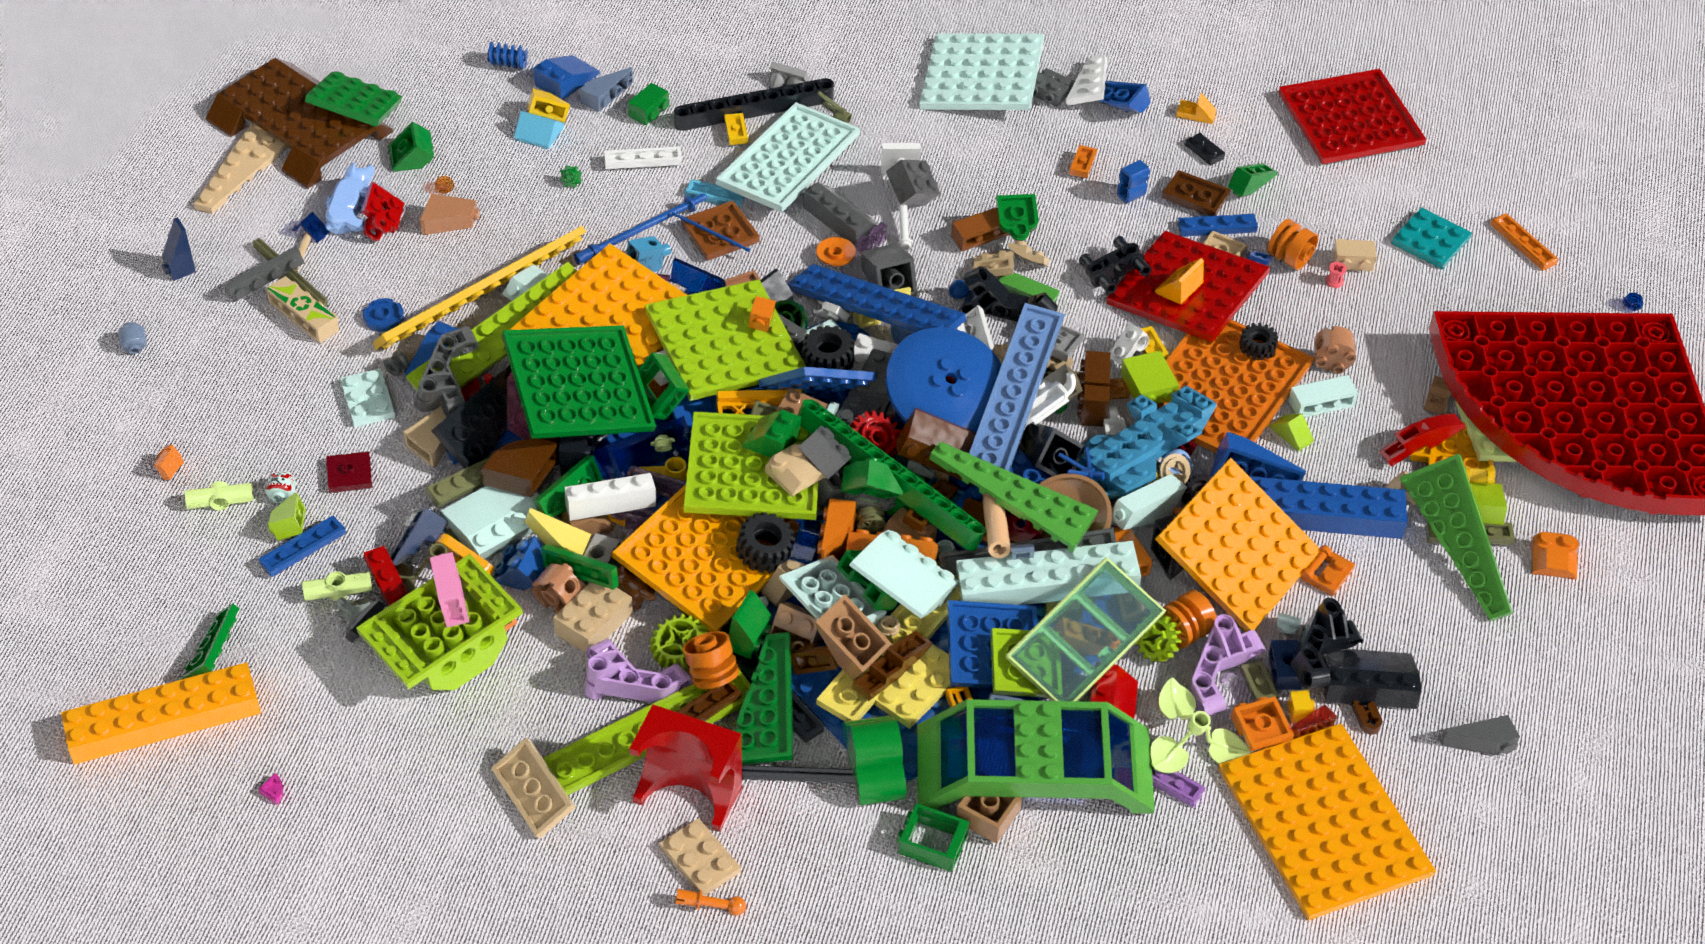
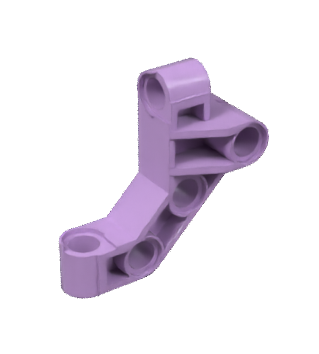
M1226 614L1216 617L1190 686V692L1195 698L1198 711H1204L1209 716L1226 710L1224 697L1215 684L1218 672L1245 663L1247 660L1262 654L1264 650L1266 652V648L1255 630L1241 634L1234 619ZM1197 684H1202L1205 687H1199Z
M608 638L586 649L589 661L584 693L590 699L597 700L605 695L655 703L693 684L692 677L679 663L673 664L659 673L635 669Z

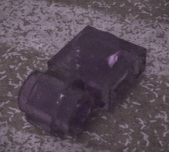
M880 222L870 230L869 237H860L857 241L858 252L878 248L887 240L888 225Z

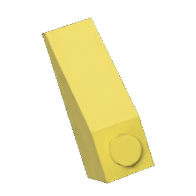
M532 508L529 509L524 521L545 544L583 555L591 534Z

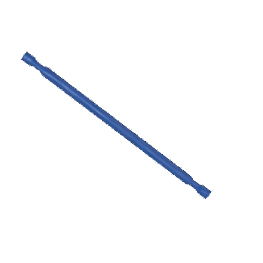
M672 212L673 216L747 252L751 251L748 247H744L684 216H680L676 212Z

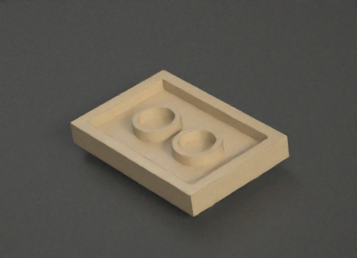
M699 818L660 842V849L697 892L702 890L703 896L741 873V866Z

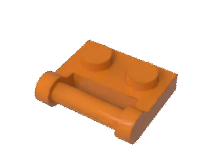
M1322 545L1319 549V554L1311 564L1301 571L1302 575L1300 578L1333 597L1354 570L1355 563L1332 552L1330 547ZM1327 560L1330 563L1320 576L1314 575V572L1322 562Z

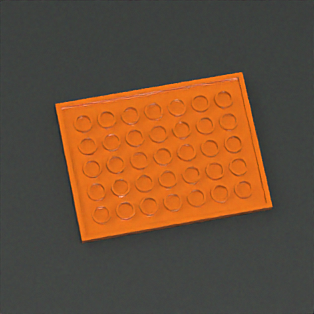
M1232 319L1213 343L1187 333L1166 361L1179 384V390L1187 385L1217 403L1202 434L1190 441L1214 453L1217 452L1218 446L1227 432L1248 438L1256 443L1289 398L1291 387L1297 386L1314 364L1315 357L1278 341L1276 351L1269 359L1264 357L1263 360H1259V357H1256V360H1254L1253 356L1248 358L1246 356L1247 353L1243 354L1242 349L1239 347L1242 330L1246 326ZM1253 340L1257 343H1265L1261 340ZM1169 402L1157 404V409L1161 408Z

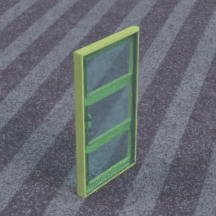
M1105 557L1005 655V658L1051 701H1078L1165 614L1166 610L1110 559Z

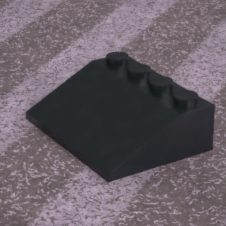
M1342 649L1341 651L1321 653L1331 678L1330 684L1324 687L1325 702L1353 704V701H1359L1358 705H1367L1370 702H1374L1376 706L1417 709L1422 690L1420 673L1411 653Z

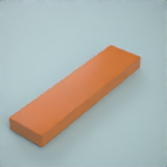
M1507 213L1492 219L1490 225L1542 271L1558 263L1559 259Z

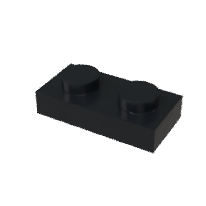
M1201 133L1186 140L1185 145L1210 166L1225 158V152Z

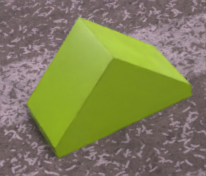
M1303 413L1284 415L1269 425L1274 432L1298 452L1314 442Z

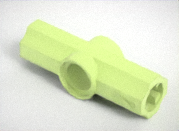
M217 481L212 483L209 488L186 490L187 509L211 506L215 510H224L230 504L254 501L252 483L228 485L225 482Z
M335 571L326 578L302 582L305 601L327 597L338 601L341 597L345 599L349 594L373 590L370 572L345 575L342 572Z

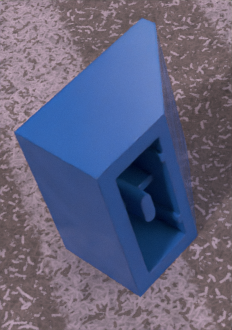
M536 536L523 539L513 546L509 545L503 551L501 562L494 569V580L500 585L522 591L533 587L532 583L546 568L543 566L541 550L545 544Z

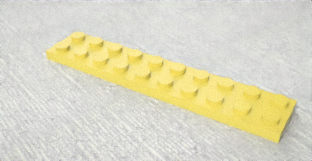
M938 560L936 565L940 567V562ZM958 584L948 600L961 601ZM947 602L923 618H919L900 604L890 615L896 617L901 626L897 635L885 636L892 643L890 646L915 630L929 640L947 619ZM886 650L874 662L884 657ZM869 667L855 680L866 674L869 671ZM842 670L816 699V705L843 721L859 720L872 707L875 699L881 693L869 701L852 689L853 681L855 680H852Z

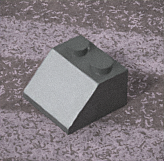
M822 425L798 447L827 479L851 458L848 449L844 445L839 444L834 439L833 433Z

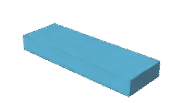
M693 179L690 180L685 190V196L688 195L691 198L704 193L707 196L705 201L721 205L734 201L739 209L745 199L744 196L718 185Z

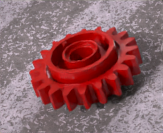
M875 410L869 414L866 411L862 415H858L854 419L855 421L849 424L852 429L895 460L897 452L896 440L902 430L895 429L897 422L890 423L891 416L884 419L883 412L876 415Z

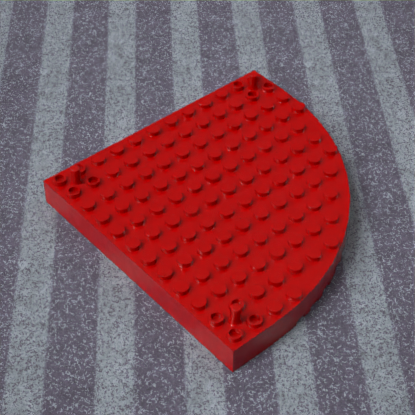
M1433 312L1429 332L1445 384L1466 416L1504 453L1548 481L1577 493L1583 498L1589 497L1603 503L1631 510L1644 511L1651 515H1705V405L1673 313Z

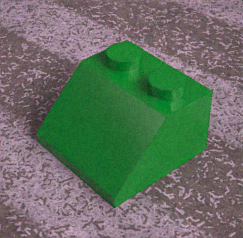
M412 121L389 144L392 170L398 172L422 169L433 160L434 151L429 130Z
M781 409L761 417L744 441L742 447L771 458L795 443L800 435L801 416Z
M866 458L865 461H854L853 464L844 466L841 492L875 502L903 494V490L888 465L880 463L877 458Z
M752 590L748 592L732 617L729 631L733 652L748 659H751L755 652H760L764 643L763 639L770 633L772 627L770 625L772 615Z

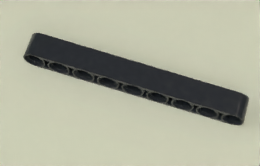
M822 78L680 105L674 109V126L677 130L685 131L725 123V114L743 113L744 119L787 111L796 102L806 107L821 105L827 101L820 97L818 92L820 91L833 101L834 82L831 79Z

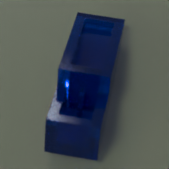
M801 519L790 555L791 560L807 565L812 563L820 536L821 524L824 521Z

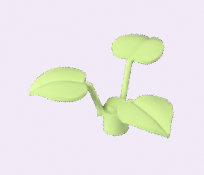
M1173 677L1165 683L1158 699L1159 709L1168 719H1175L1178 716L1181 720L1190 719L1187 724L1189 731L1178 744L1169 736H1161L1154 740L1150 747V758L1152 767L1162 773H1175L1183 769L1188 762L1189 754L1181 746L1192 734L1199 736L1206 732V740L1211 744L1208 748L1209 755L1218 764L1251 753L1247 745L1237 735L1227 729H1215L1210 736V716L1204 711L1194 712L1196 701L1192 693L1180 685Z

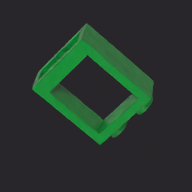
M652 352L638 371L653 417L666 420L690 389L666 355ZM661 370L670 384L657 399L648 384Z
M916 803L913 811H908L906 815L905 829L900 830L896 840V843L899 844L898 854L953 872L969 835L970 821ZM918 823L954 835L946 853L911 842Z

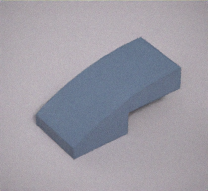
M1032 543L1010 545L1011 551L1009 554H1011V560L1034 558L1035 550Z

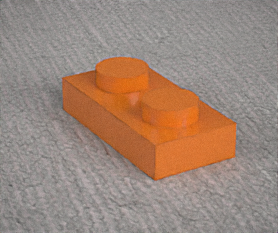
M1079 145L1071 164L1069 175L1088 179L1098 149Z

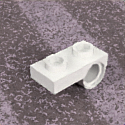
M1129 322L1110 350V359L1122 365V359L1132 357L1136 350L1143 351L1147 347L1149 336Z

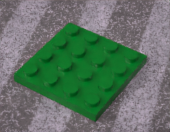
M332 71L306 95L305 102L378 127L401 103L402 96L393 90H384L376 84H367L359 78H350L344 76L341 72Z

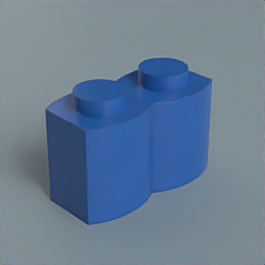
M1138 160L1120 170V183L1117 187V195L1124 203L1128 204L1146 194L1147 180L1150 174L1147 164Z

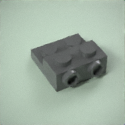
M1046 68L1041 73H1037L1033 96L1058 107L1067 98L1075 81Z

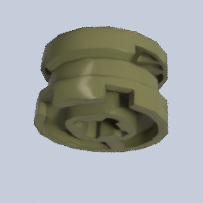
M870 506L862 508L856 513L855 522L857 529L867 530L873 535H877L876 531L883 532L887 523L885 521V512L881 508Z

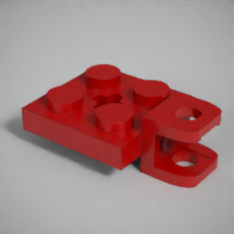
M374 182L368 186L361 213L368 217L363 228L364 234L377 242L381 239L383 233L386 234L389 231L394 233L397 231L405 203Z

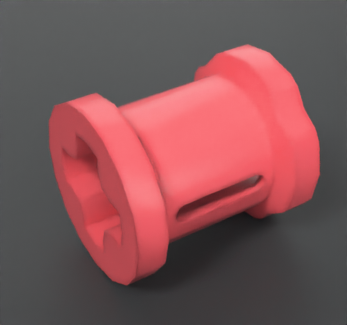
M1340 262L1330 264V273L1326 277L1328 286L1340 288L1343 285V275H1345L1347 270L1346 265Z

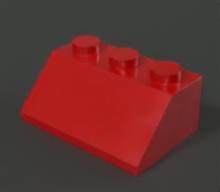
M1095 662L1094 669H1096L1102 662ZM1114 664L1092 686L1090 702H1108L1134 719L1138 681L1119 665ZM1088 719L1086 733L1102 735L1101 720ZM1109 722L1111 737L1127 739L1123 729Z

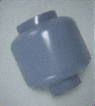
M126 323L118 331L119 344L122 350L130 354H137L147 346L146 331L138 323Z

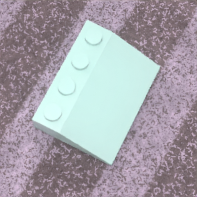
M485 486L442 509L440 513L448 521V525L461 544L483 559H487L509 545L534 533L524 521L530 508L537 511L533 500L539 495L535 492L532 497H527Z
M890 530L881 533L849 565L919 618H923L945 604L959 583L951 572L937 566L932 558L925 557L916 546L906 543L898 533Z
M833 555L779 576L780 581L816 620L844 594L877 628L881 619L885 617V610H874L862 597L865 589L860 583L849 582L836 568L839 561Z

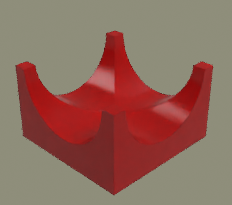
M652 704L629 748V753L637 757L647 749L643 772L633 795V802L642 805L649 795L667 786L682 785L694 788L703 793L711 802L714 809L711 826L713 830L721 832L742 789L741 733Z

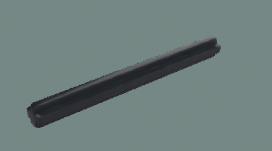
M742 765V779L854 783L852 769Z

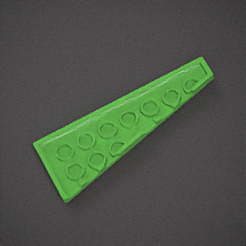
M939 442L931 452L930 460L948 472H956L961 476L963 482L966 484L971 482L980 488L979 492L983 495L988 493L1004 509L1020 519L1029 520L1032 522L1033 528L1038 531L1044 530L1051 535L1053 541H1061L1067 545L1070 552H1074L1096 518L1097 509L967 452H963L949 444Z
M1456 454L1401 476V482L1430 524L1431 529L1453 560L1456 568L1464 577L1465 582L1475 594L1489 619L1495 621L1513 614L1461 455Z

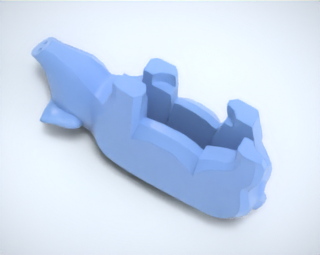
M352 162L346 169L345 176L336 184L332 196L327 197L326 229L334 234L363 231L365 221L364 219L357 218L363 207L368 184L375 172L371 164L364 168H356L355 163Z

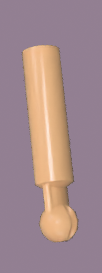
M986 493L983 495V511L988 550L992 557L1004 558L1011 551L1006 511L995 502L996 499Z

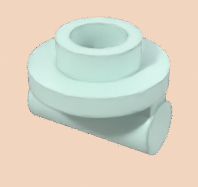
M1279 613L1277 628L1282 633L1293 634L1298 631L1301 618Z

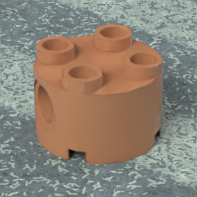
M1333 326L1331 330H1328V327L1322 329L1314 337L1315 365L1317 367L1333 371L1335 374H1342L1345 369L1354 364L1356 348L1352 331L1344 327Z
M550 564L532 583V586H534L532 592L545 608L551 606L555 608L553 612L558 614L586 586L573 574V569L568 564Z

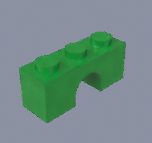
M846 550L836 568L849 582H858L867 588L862 597L874 610H893L898 601L849 566L863 550Z

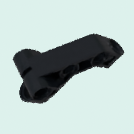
M979 266L964 274V282L969 288L961 307V311L965 314L978 305L983 308L984 314L1018 322L1025 303L1052 311L1058 309V305L1045 292L1031 297L1009 292L983 266Z
M1329 597L1325 598L1302 628L1303 633L1291 659V666L1304 689L1326 687L1330 684L1331 678L1321 653L1341 651L1342 649L1352 648L1359 643H1363V638L1352 620L1346 621L1345 612L1337 600Z

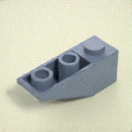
M630 67L589 81L580 89L581 103L600 112L632 85L634 81L633 68Z

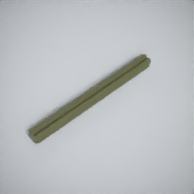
M261 238L253 240V247L268 261L279 255ZM295 269L284 274L291 281H295L302 290L309 292L317 302L320 301L324 307L328 306V299Z

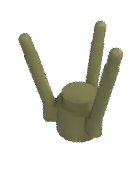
M819 91L818 95L827 101L822 104L834 111L833 118L849 124L852 114Z

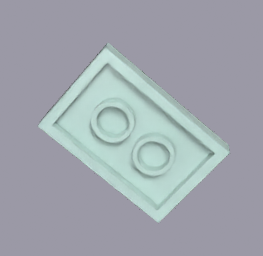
M381 368L340 378L354 427L396 418Z

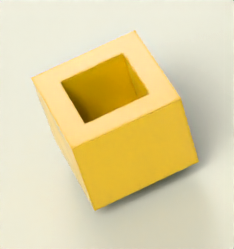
M1309 690L1290 691L1287 707L1291 723L1309 722L1311 714L1315 712V703L1313 699H1310Z

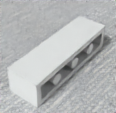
M651 473L565 487V505L569 520L655 507L656 488Z

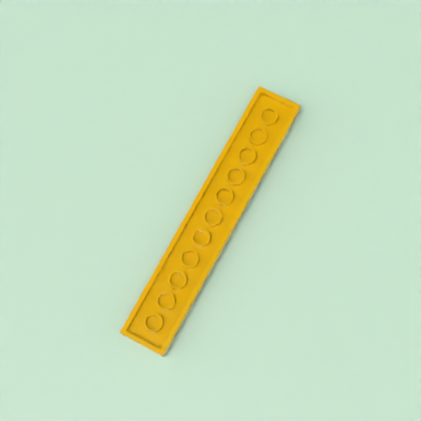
M578 227L387 331L372 344L376 350L381 347L386 350L400 339L402 341L408 338L412 333L426 328L433 321L441 320L448 313H453L462 308L466 303L470 304L481 295L492 292L499 285L502 286L508 283L513 276L531 265L539 266L545 260L556 257L563 250L574 247L576 243L582 240L581 236L586 233L584 227Z

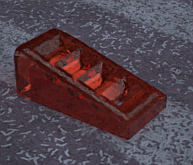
M1322 705L1291 727L1294 734L1293 739L1334 726L1337 719L1336 714L1326 705Z

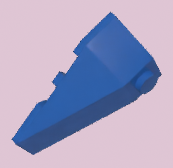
M1105 81L1104 99L1097 100L1123 111L1137 114L1143 113L1151 103L1147 84Z

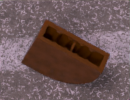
M524 439L502 446L494 452L487 463H484L481 468L483 485L532 497L558 460L557 443L541 439Z

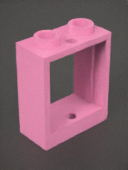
M453 552L430 557L437 595L447 628L470 622Z

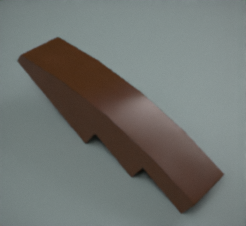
M915 630L887 648L884 657L871 664L866 674L853 681L852 689L866 700H871L914 665L932 646V642Z

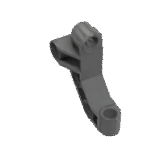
M469 326L440 336L423 377L419 382L414 405L420 412H429L441 406L445 416L448 417L465 403L461 389L449 367L453 358L471 353L479 347Z

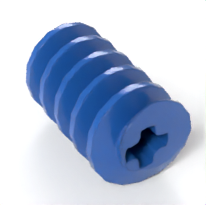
M490 42L487 59L491 65H496L497 63L498 66H503L504 64L506 67L512 66L517 68L519 66L520 69L525 68L528 58L527 48L523 51L522 45H519L518 50H516L515 45L512 44L511 48L508 49L507 43L501 48L500 42L494 47V42Z

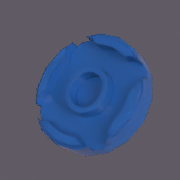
M389 298L373 300L363 310L365 325L371 330L378 332H387L400 325L404 320V311L401 304L393 302V299Z

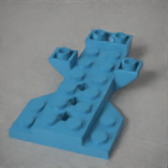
M1187 385L1173 393L1172 401L1157 409V403L1143 395L1128 402L1127 408L1136 423L1116 435H1096L1082 443L1089 447L1091 467L1095 468V471L1105 472V479L1099 481L1122 496H1126L1156 479L1157 459L1202 434L1217 403ZM1084 449L1078 463L1087 467Z

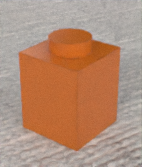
M756 296L750 312L748 327L768 332L774 315L776 301Z

